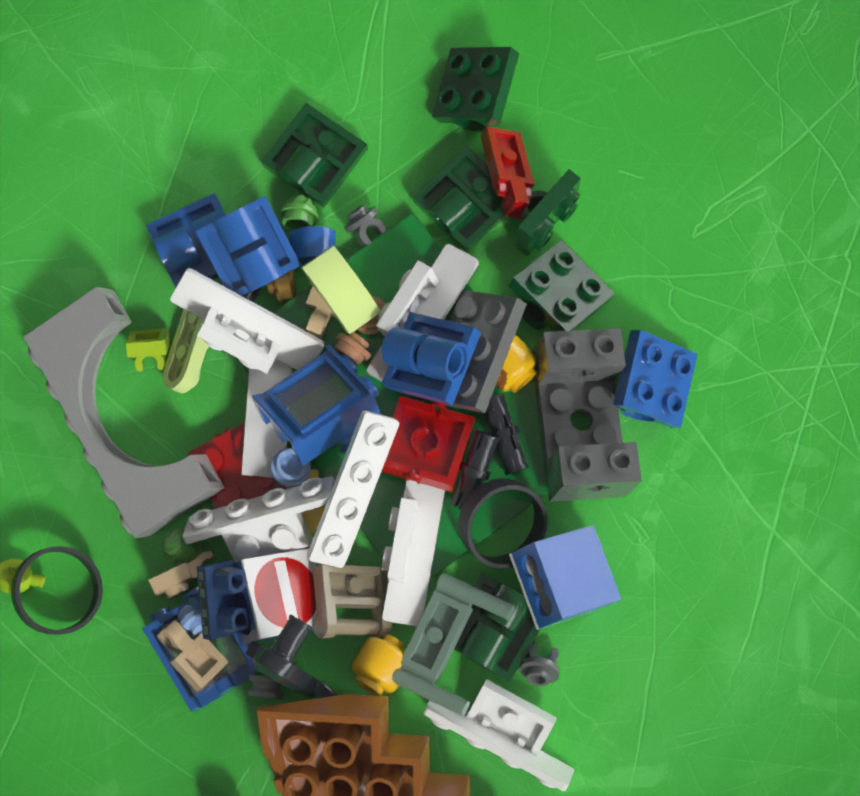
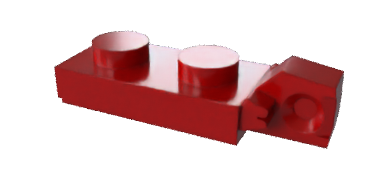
M485 126L480 137L493 188L497 196H503L502 207L506 217L521 219L524 209L530 203L531 190L535 185L521 133Z

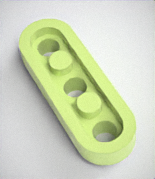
M183 309L162 377L166 388L181 394L188 392L198 383L206 350L209 348L204 340L197 336L204 319Z

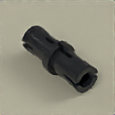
M503 393L491 396L485 415L492 433L491 436L494 435L500 438L496 448L502 461L505 476L529 468L518 438V435L521 433L519 427L514 426L505 395Z
M481 430L475 431L466 462L461 463L459 471L462 474L450 505L453 507L459 506L458 509L461 510L468 496L477 487L482 485L485 480H489L491 472L488 469L497 443L500 440L499 437L491 436L490 433Z

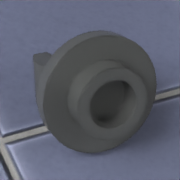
M363 204L346 216L349 222L344 226V229L347 233L354 230L355 240L361 246H367L371 243L366 235V228L368 226L372 227L377 235L386 232L383 222L377 218H372L378 213L375 206L367 209L365 204Z
M532 643L528 650L527 658L521 662L520 673L529 683L536 686H546L557 681L560 674V668L556 664L559 656L558 648L553 647L550 657L546 659L537 656V643Z

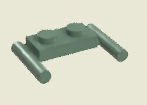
M442 573L437 582V588L434 590L402 657V665L394 671L392 680L395 684L460 716H464L470 702L434 684L436 681L439 682L473 611L471 608L472 604L506 620H509L513 615L515 606L448 574Z

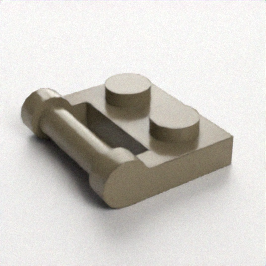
M321 564L313 567L317 617L314 621L315 635L318 638H333L335 635H370L371 637L384 639L386 634L391 635L392 622L384 621L382 618L388 588L386 570H381L382 567L345 565L339 568ZM336 608L371 609L372 618L337 619Z

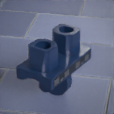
M223 560L215 564L197 566L199 593L188 596V605L200 606L203 639L213 640L247 629L250 626L249 612L243 607H238L237 593L243 592L246 587L245 571L235 568L234 560Z

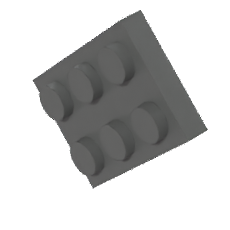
M466 290L461 292L450 321L475 327L481 332V335L452 407L481 413L486 412L527 305L519 298Z

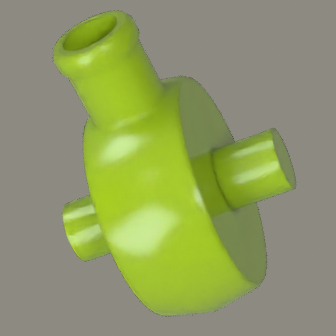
M9 559L0 564L1 591L11 594L13 577L23 560ZM29 565L21 579L20 593L26 591L30 585L43 588L46 576L33 574Z

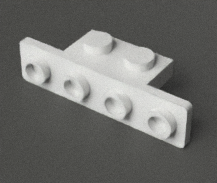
M447 244L432 267L417 261L413 269L408 270L403 275L399 284V291L392 302L385 304L380 311L376 326L385 337L388 331L394 327L404 328L410 312L444 320L479 265L477 258ZM381 346L369 364L367 372L370 376L382 382L388 365L383 361Z
M191 268L186 269L170 298L172 303L204 319L197 336L202 338L209 347L219 351H226L237 357L243 365L250 369H259L267 374L276 358L288 366L299 370L318 357L324 348L325 343L323 340Z
M362 411L307 553L310 561L339 568L345 566L397 432L399 422L395 418Z
M330 476L323 479L311 478L295 487L288 489L276 488L263 496L249 500L238 499L231 502L228 506L214 510H199L188 518L183 539L186 544L222 535L235 563L242 559L284 553L308 547L311 545L312 536L301 512L327 504L335 483L334 477Z
M406 480L404 497L401 498L400 508L392 507L389 531H395L393 547L385 546L381 569L388 571L387 578L389 580L382 616L384 621L417 627L421 620L426 603L445 490Z
M487 679L470 711L467 710L464 716H460L430 700L423 711V714L429 717L436 726L446 730L451 729L465 737L472 746L479 749H487L500 756L502 761L510 767L521 768L531 773L543 785L566 791L574 769L540 750L557 717Z

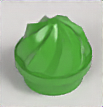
M304 195L290 197L281 209L282 225L288 231L315 226L319 219L316 204Z
M177 527L169 531L162 543L164 556L169 562L177 566L195 560L202 551L201 541L190 544L185 543L183 539L185 527Z

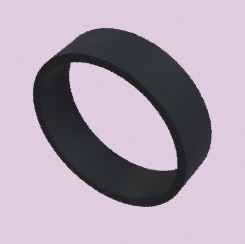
M508 478L490 480L477 487L464 502L458 521L459 535L466 549L479 561L493 568L513 567L509 554L533 542L543 540L548 526L547 511L540 497L521 482ZM516 489L526 492L534 508L533 526L526 540L517 549L506 555L490 557L478 553L472 541L471 528L479 507L489 497L500 491Z
M63 546L42 549L27 557L16 570L11 586L12 603L20 619L30 628L44 634H67L84 627L97 613L103 595L102 579L92 560L76 549ZM48 552H62L77 558L87 568L93 582V599L87 613L76 624L61 630L48 629L34 622L24 610L20 598V583L25 570L36 558Z

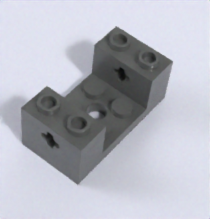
M621 328L543 332L532 353L537 358V364L534 368L537 374L534 377L549 502L626 497L642 479L637 442L623 443L618 407L613 405L616 394L614 380L626 366ZM581 413L585 415L589 421V429L585 431L575 429L570 422L571 414Z

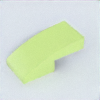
M335 246L330 247L301 267L321 299L326 301L346 333L351 334L380 313L381 310Z

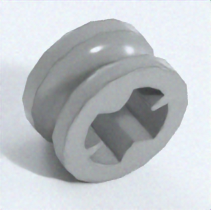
M249 676L253 687L251 690H248V696L283 699V694L280 692L281 684L266 676Z

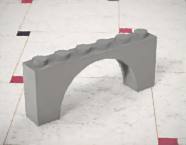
M95 287L25 335L24 339L29 346L28 354L30 359L37 367L41 368L47 379L46 387L49 393L60 402L66 413L64 419L67 426L81 440L86 460L97 469L102 478L101 486L104 493L118 507L121 513V524L134 538L148 537L225 489L206 454L189 455L180 461L164 466L150 465L140 462L123 452L106 432L96 403L97 374L101 360L110 343L131 323V320L114 290Z

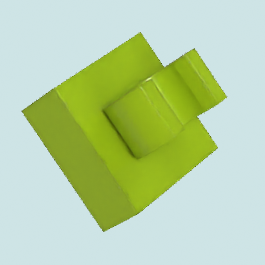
M169 329L130 331L126 341L127 358L136 357L135 367L138 372H143L145 367L144 358L148 356L156 359L158 370H163L170 345Z

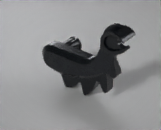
M291 614L272 647L268 645L267 648H264L252 641L245 652V655L253 659L257 671L298 694L314 698L338 696L330 686L295 666L296 661L293 659L313 627Z

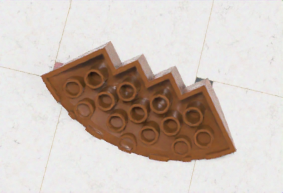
M345 694L262 706L257 710L260 740L264 756L268 758L274 774L273 783L277 793H281L282 796H470V775L430 773L429 736L389 733L388 696Z

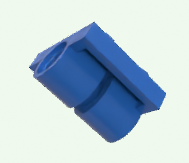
M215 193L146 225L175 288L187 268H191L211 280L219 277L195 232L226 216Z
M266 196L195 231L223 286L241 296L301 266Z
M410 312L404 328L394 327L390 329L383 340L382 358L388 365L381 384L390 390L453 406L481 332L472 326Z
M630 330L625 352L626 366L620 373L613 405L621 408L620 413L629 418L646 422H657L670 428H681L698 354L643 330Z

